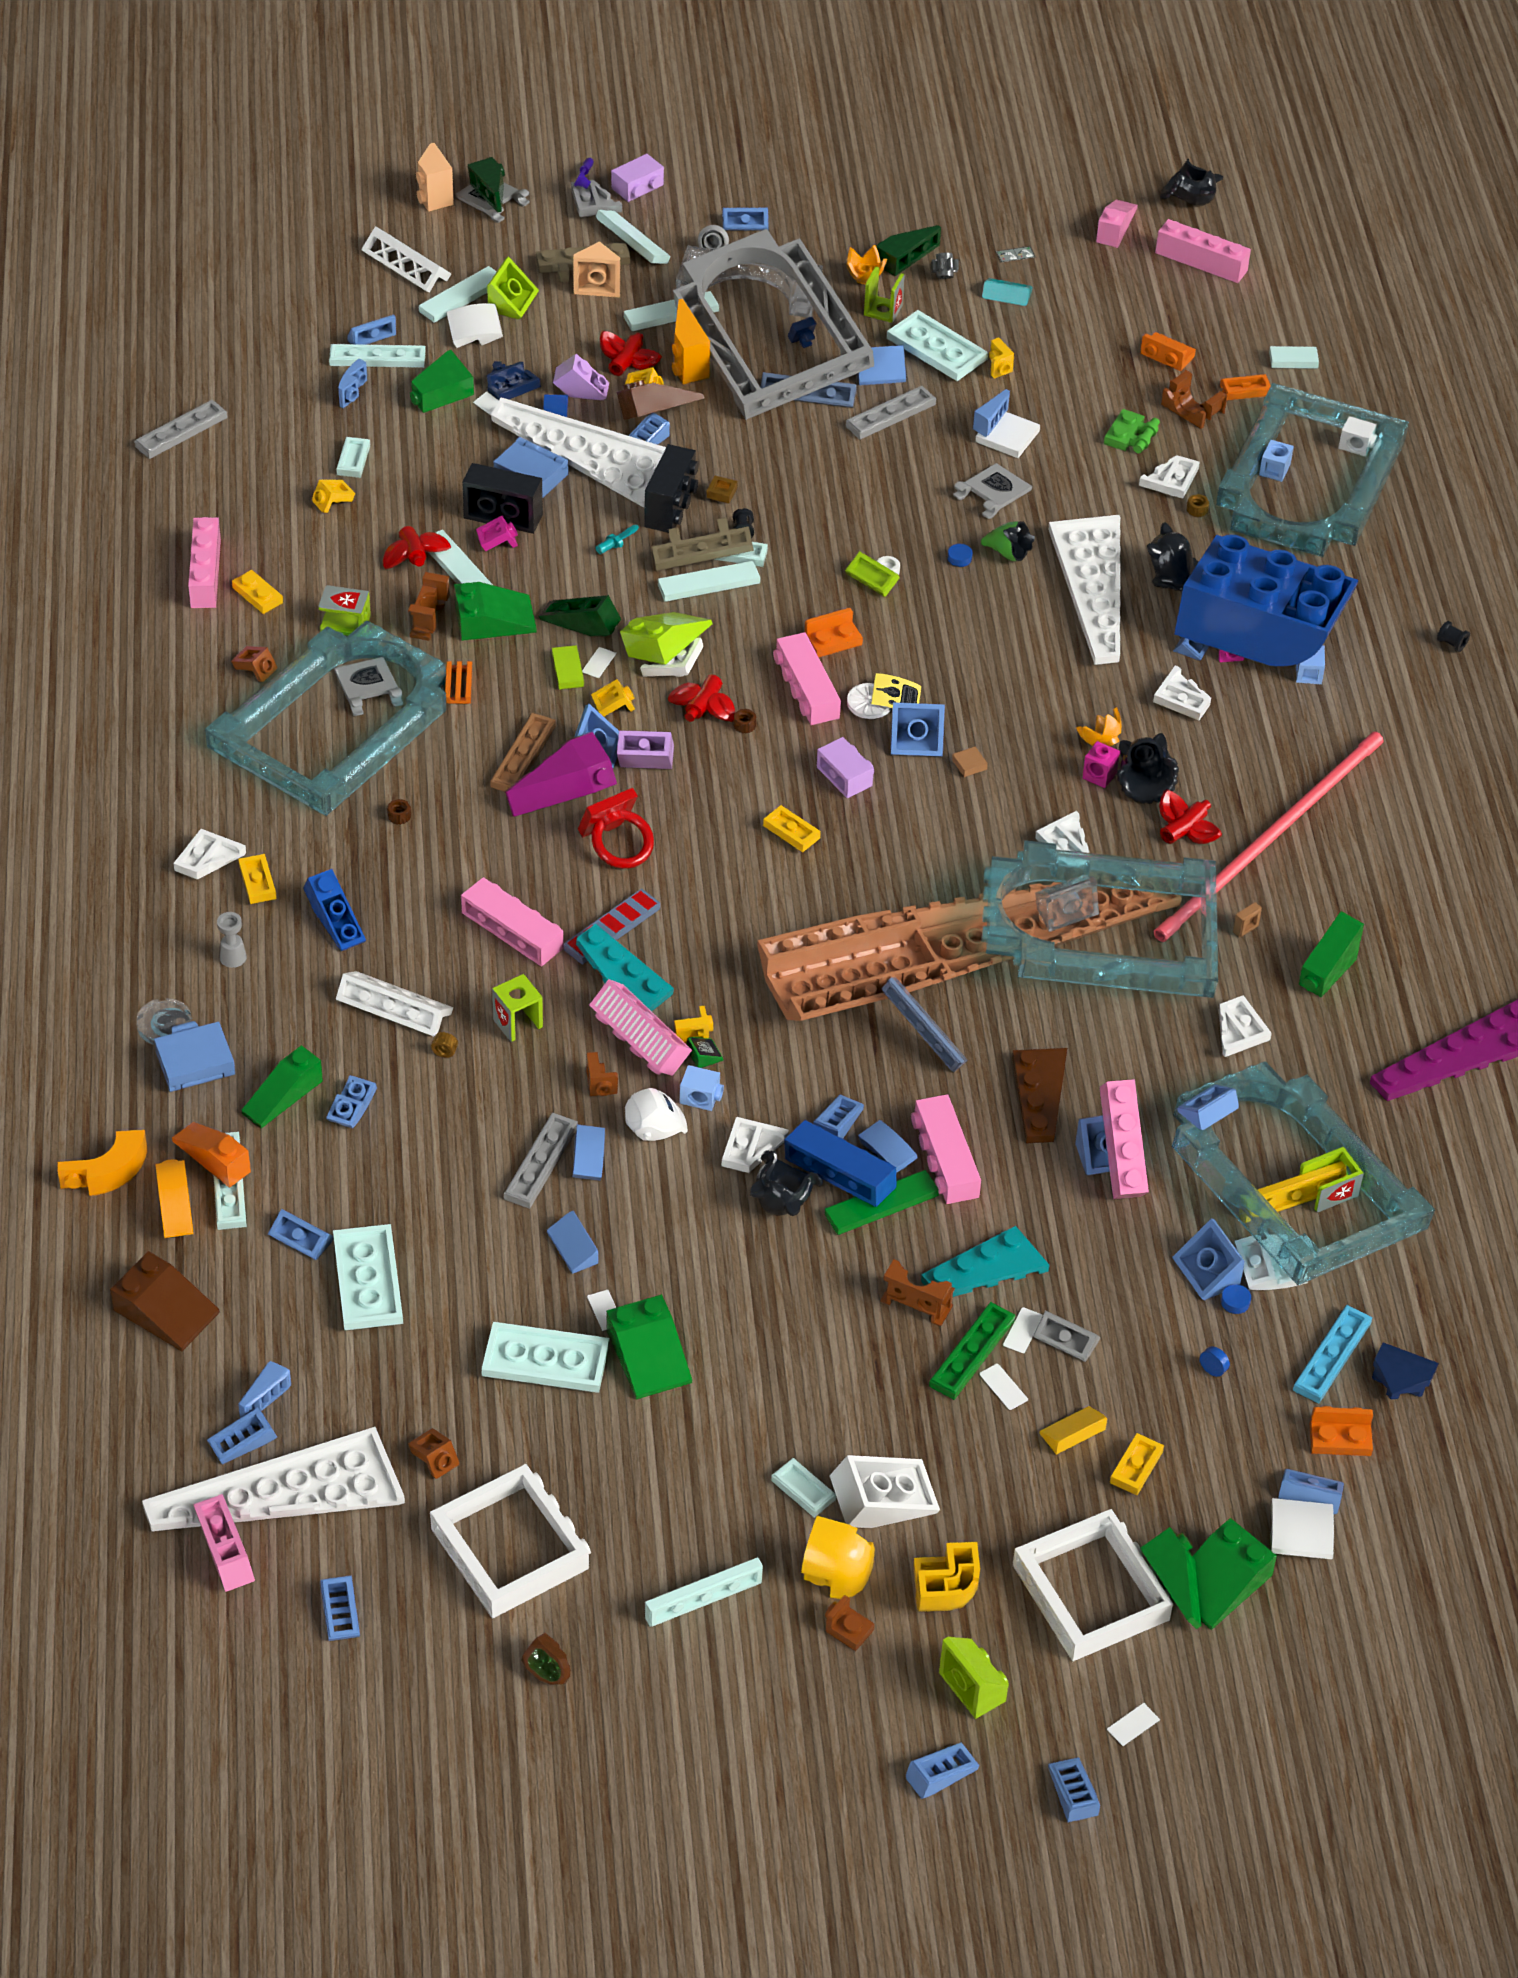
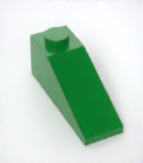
M302 1045L279 1062L241 1110L242 1114L258 1127L263 1128L323 1082L321 1060Z
M1169 1527L1140 1549L1186 1620L1197 1630L1201 1627L1195 1559L1189 1552L1193 1546L1183 1532L1178 1535Z

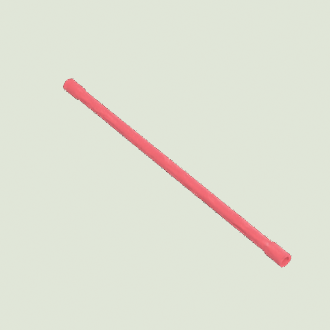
M1374 731L1368 735L1351 754L1172 916L1163 921L1153 932L1155 938L1160 942L1167 941L1197 910L1365 757L1371 755L1383 744L1381 734Z

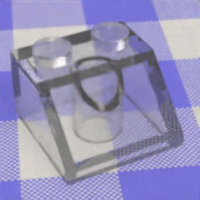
M1082 875L1077 878H1071L1066 882L1035 892L1037 910L1049 932L1099 914L1097 881L1093 876Z

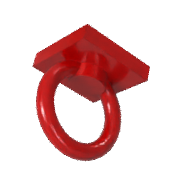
M633 788L588 806L578 826V831L582 838L591 834L592 845L599 858L608 865L621 869L634 868L644 863L651 855L654 846V836L649 824L641 816L631 812L638 797ZM624 821H628L641 831L643 847L633 857H616L608 852L603 845V830H613Z

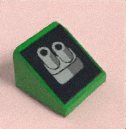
M687 1038V1046L692 1049L689 1055L696 1067L703 1068L723 1061V1057L712 1039Z

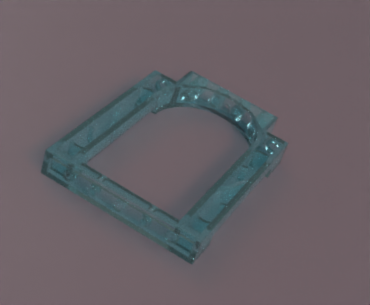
M1272 383L1264 398L1262 410L1231 470H1227L1219 486L1216 505L1233 510L1230 530L1320 557H1324L1332 539L1356 546L1406 440L1409 422ZM1289 413L1339 428L1344 427L1349 416L1376 424L1375 434L1377 435V440L1347 503H1344L1335 514L1322 520L1293 522L1277 518L1261 509L1250 494V489L1260 472L1262 456L1270 440H1276Z
M367 620L347 637L328 626L325 627L307 643L308 649L259 691L230 714L225 711L205 728L207 747L327 816L447 710L446 692L440 688L446 683L445 663ZM384 657L386 661L393 662L406 669L416 680V686L406 698V705L331 771L324 769L312 780L246 743L325 674L345 662L356 659Z
M1024 840L1023 850L1017 852L1016 859L992 856L990 867H985L983 883H988V886H984L983 902H986L987 906L983 907L982 922H987V926L982 928L981 942H986V954L1014 956L1013 965L1018 966V977L1214 998L1218 982L1216 861L1184 857L1183 863L1076 852L1058 850L1054 843ZM1037 881H1053L1201 897L1202 958L1185 956L1183 962L1055 948V942L1033 937L1019 929L1005 913L1002 900L1013 889Z
M1265 1061L1255 1066L1251 1065L1235 1074H1228L1215 1082H1208L1195 1090L1182 1093L1177 1099L1173 1116L1181 1125L1175 1131L1172 1148L1296 1285L1303 1284L1428 1229L1435 1212L1432 1205L1414 1187L1407 1189L1326 1103L1328 1096L1308 1074L1298 1079H1291L1286 1083ZM1216 1084L1236 1089L1238 1101L1264 1103L1284 1111L1294 1118L1326 1153L1341 1147L1346 1149L1364 1173L1360 1189L1384 1213L1388 1220L1319 1249L1306 1234L1299 1236L1218 1147L1220 1140L1211 1126L1200 1130L1181 1115L1177 1108ZM1346 1165L1348 1175L1352 1174L1349 1167Z

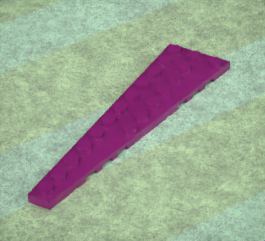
M1518 1000L1372 1075L1370 1084L1386 1101L1419 1091L1424 1087L1437 1085L1442 1079L1451 1076L1455 1078L1463 1076L1468 1070L1474 1068L1481 1070L1487 1068L1489 1063L1498 1060L1504 1062L1518 1057Z

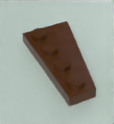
M1068 1048L1013 1050L1012 1061L1026 1143L1054 1142Z

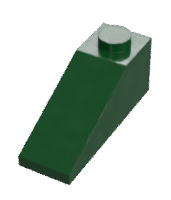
M493 157L467 164L470 185L497 213L502 212L503 177L505 176L502 164L498 163Z
M936 225L891 235L878 243L876 248L879 253L880 262L883 259H887L884 270L897 276L940 246L941 227Z
M609 595L552 600L548 602L538 616L542 621L588 636H608L614 632L615 627L621 620Z

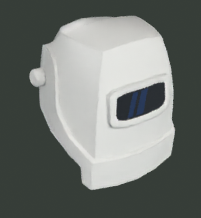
M652 1088L634 1093L626 1103V1124L642 1140L655 1141L668 1138L679 1132L685 1134L688 1131L687 1122L681 1109L670 1097L659 1090Z

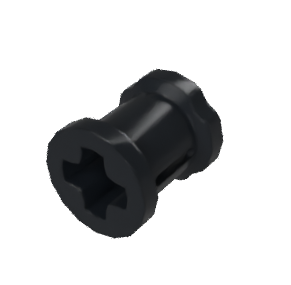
M746 508L737 509L732 515L733 523L735 524L733 529L749 526L751 538H753V512Z
M1450 621L1442 625L1437 635V641H1444L1454 646L1458 652L1465 648L1470 638L1469 631L1465 630L1463 632L1452 626Z

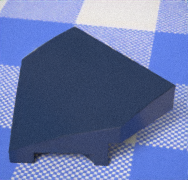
M494 361L492 372L487 374L488 392L497 400H500V398L509 400L541 387L540 378L529 370H525L523 362L505 366V364H502V361Z
M1383 1342L1373 1363L1375 1369L1372 1378L1374 1381L1383 1383L1387 1388L1386 1395L1390 1399H1399L1400 1394L1405 1393L1422 1397L1425 1387H1429L1439 1363Z

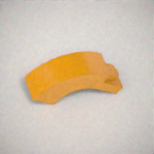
M145 1130L116 1131L114 1145L107 1153L98 1158L58 1162L60 1188L76 1189L88 1187L89 1196L113 1191L126 1184L139 1172L147 1154Z
M171 1159L156 1164L164 1238L194 1234L185 1161Z

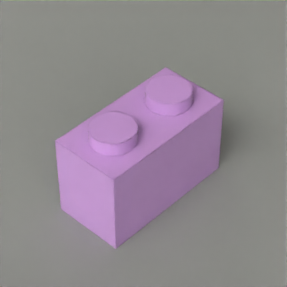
M648 154L612 170V189L628 202L664 185V167Z
M619 731L617 757L620 767L672 769L674 743L671 732Z
M844 737L818 749L817 768L846 798L872 786L873 765L870 761L865 760L858 753L856 747L850 744Z

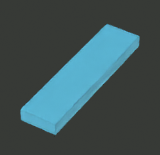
M1346 1305L1295 1382L1293 1391L1319 1404L1367 1331L1373 1317Z

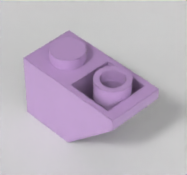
M577 354L556 367L553 383L569 397L593 400L606 399L609 382Z

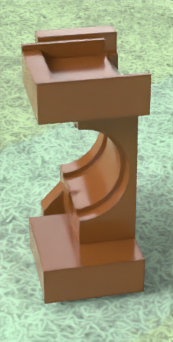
M1185 369L1182 374L1170 380L1169 389L1165 388L1163 390L1161 405L1202 429L1206 418L1211 420V416L1218 411L1225 414L1228 395L1220 391L1202 404L1197 403L1190 392L1192 373Z
M425 572L422 578L423 586L415 604L410 605L408 612H410V615H413L410 637L429 641L431 638L430 633L433 634L436 629L435 613L437 610L444 608L445 601H448L450 597L449 576Z
M893 1259L884 1274L883 1279L888 1282V1288L880 1301L891 1305L893 1300L931 1315V1323L942 1326L953 1307L952 1298L955 1288L952 1287V1283L948 1281L939 1283L931 1281V1283L925 1286L913 1285L907 1278L908 1270H905L898 1260Z

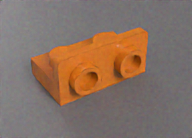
M1154 332L1152 336L1145 334L1142 337L1140 354L1182 371L1195 357L1196 349L1163 334Z
M851 608L805 621L804 632H806L818 657L862 645L863 637L852 622L853 611Z
M1314 1407L1309 1423L1311 1454L1371 1456L1373 1451L1371 1431L1373 1410L1359 1407Z

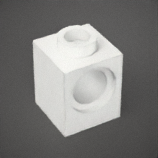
M1349 416L1341 431L1338 449L1366 457L1369 449H1374L1377 443L1378 435L1375 434L1376 424Z

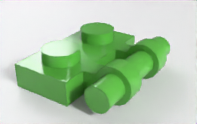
M1122 409L1105 435L1104 444L1123 451L1132 446L1136 453H1141L1149 446L1150 438L1154 437L1158 432L1160 421L1157 418H1152L1151 421L1144 423L1145 416Z

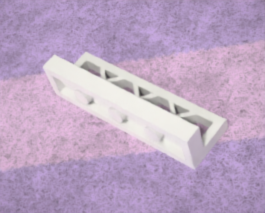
M376 226L361 249L427 292L431 291L438 277L447 281L451 275L447 270ZM378 238L381 240L382 249L373 252L371 248ZM397 250L398 260L389 262L388 253ZM413 260L414 270L405 272L404 263ZM429 270L432 274L426 284H423L420 273Z
M357 971L343 973L336 1000L431 1036H435L438 1033L442 1018L450 1016L453 1010L451 1006Z

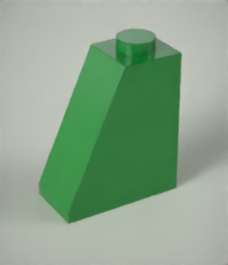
M452 350L446 351L411 381V401L423 413L474 395L473 376Z
M1341 911L1302 966L1299 985L1322 997L1357 960L1364 923Z

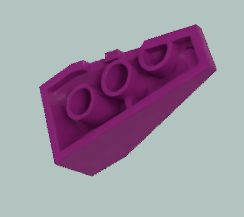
M590 731L567 740L558 751L546 757L541 765L524 775L507 789L505 793L512 816L515 817L595 793L617 784L610 758L594 733Z

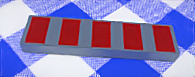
M640 889L565 942L564 951L583 965L588 960L576 945L577 937L594 924H597L611 937L618 940L660 910V902L643 889Z

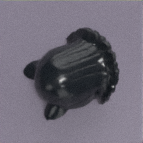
M1188 158L1180 170L1164 186L1160 197L1167 199L1170 198V195H1173L1192 205H1206L1214 199L1217 191L1216 183L1223 180V175L1213 174L1212 171L1196 167L1190 163Z
M1164 522L1161 525L1160 534L1146 546L1156 573L1152 583L1156 587L1183 591L1184 584L1199 561L1193 557L1187 538L1178 532H1174L1169 524Z
M1163 733L1157 734L1153 739L1146 737L1136 739L1133 742L1127 740L1120 741L1118 749L1122 757L1121 769H1118L1116 775L1120 785H1122V791L1128 798H1132L1135 802L1140 801L1143 804H1152L1153 801L1159 803L1166 789L1170 791L1175 790V785L1178 783V763L1175 758H1171L1167 750V740Z
M766 1150L761 1155V1160L766 1163L759 1170L756 1182L750 1188V1196L758 1198L762 1209L776 1216L786 1214L795 1216L800 1212V1206L810 1196L813 1186H822L823 1180L817 1173L810 1172L808 1174L797 1168H792L790 1165L778 1160L775 1151Z

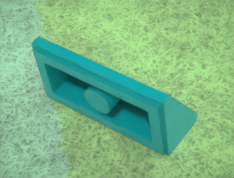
M988 278L984 282L982 297L984 299L1026 306L1033 287L1031 285Z

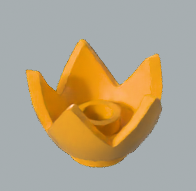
M875 245L862 257L850 247L846 267L853 279L860 284L866 285L875 267H879V276L882 274L887 259H883L880 262L879 253Z
M1118 708L1113 709L1114 718L1109 714L1105 718L1097 715L1095 731L1087 726L1076 727L1079 735L1091 746H1094L1097 741L1110 747L1118 743L1120 740L1117 736L1121 733L1122 728Z

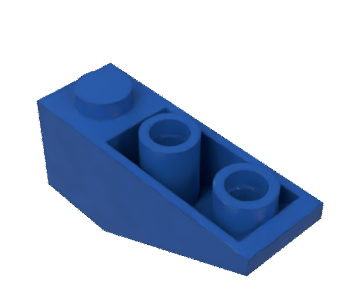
M333 869L309 877L303 887L315 914L340 951L366 942V938Z

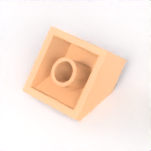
M430 143L418 161V172H416V179L419 184L417 198L419 203L423 204L428 212L453 205L452 167L436 144Z

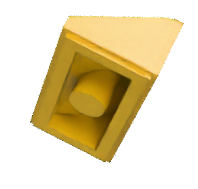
M1088 1406L1040 1430L1039 1434L1057 1455L1106 1430L1107 1418L1104 1414Z

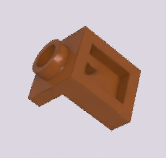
M246 646L231 661L237 670L253 671L259 682H264L277 670V665L268 647Z
M598 1052L586 1053V1074L590 1096L617 1094L618 1073H605L604 1063H599Z
M433 1428L408 1443L411 1453L427 1463L430 1473L435 1479H438L459 1465L452 1441Z
M846 1595L838 1603L834 1601L825 1613L827 1618L826 1632L854 1651H857L874 1631L875 1624L850 1608V1598Z

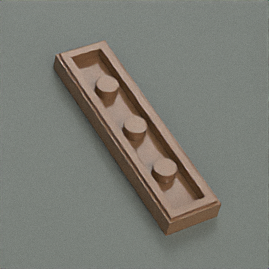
M535 713L530 715L491 779V788L505 792L529 772L556 727L555 719Z

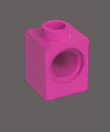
M1097 741L1085 756L1082 779L1106 788L1117 774L1120 751Z

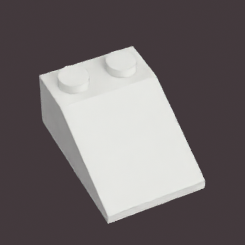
M847 1455L830 1475L845 1523L853 1527L875 1528L937 1514L940 1511L922 1459Z

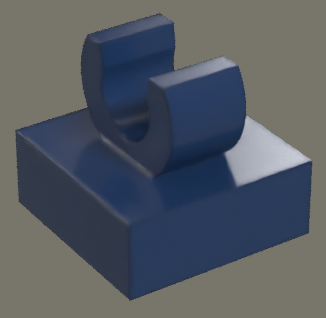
M813 317L792 323L788 333L791 343L800 341L803 348L813 345L811 340L815 339L813 332L817 324Z

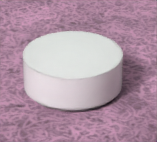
M883 556L877 560V562L899 575L900 562L896 558Z

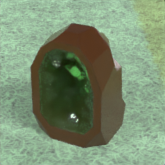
M546 1633L536 1637L521 1659L526 1669L537 1679L550 1685L566 1684L570 1678V1665L567 1661V1655L559 1648L560 1644Z

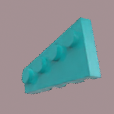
M594 924L577 937V947L591 966L599 971L604 983L610 979L623 984L651 1011L673 995L674 988L597 924Z
M1014 1226L921 1274V1282L924 1286L931 1283V1281L937 1283L943 1281L951 1282L952 1287L955 1288L953 1292V1297L970 1293L976 1287L987 1286L989 1288L996 1286L1002 1280L1013 1278L1015 1281L1026 1278V1274L1036 1271L1039 1274L1049 1272V1263L1017 1226Z

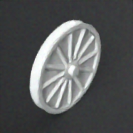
M874 683L859 684L853 687L847 696L849 710L861 718H880L888 714L892 708L871 705Z

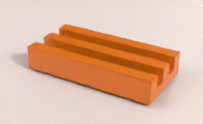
M1266 374L1220 380V387L1223 388L1222 392L1228 395L1227 400L1272 395V387Z
M447 661L445 704H471L472 661H467V665H462V661H457V665H452V661ZM452 672H456L455 697H451ZM462 672H467L465 697H461Z

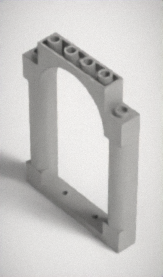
M765 229L683 263L685 280L688 284L673 290L675 306L678 308V300L683 299L709 338L710 358L733 393L734 402L746 420L874 367L872 348L800 238L779 247L768 229ZM759 263L780 269L792 281L796 280L838 345L841 356L761 389L704 298L709 284L720 273L742 264Z

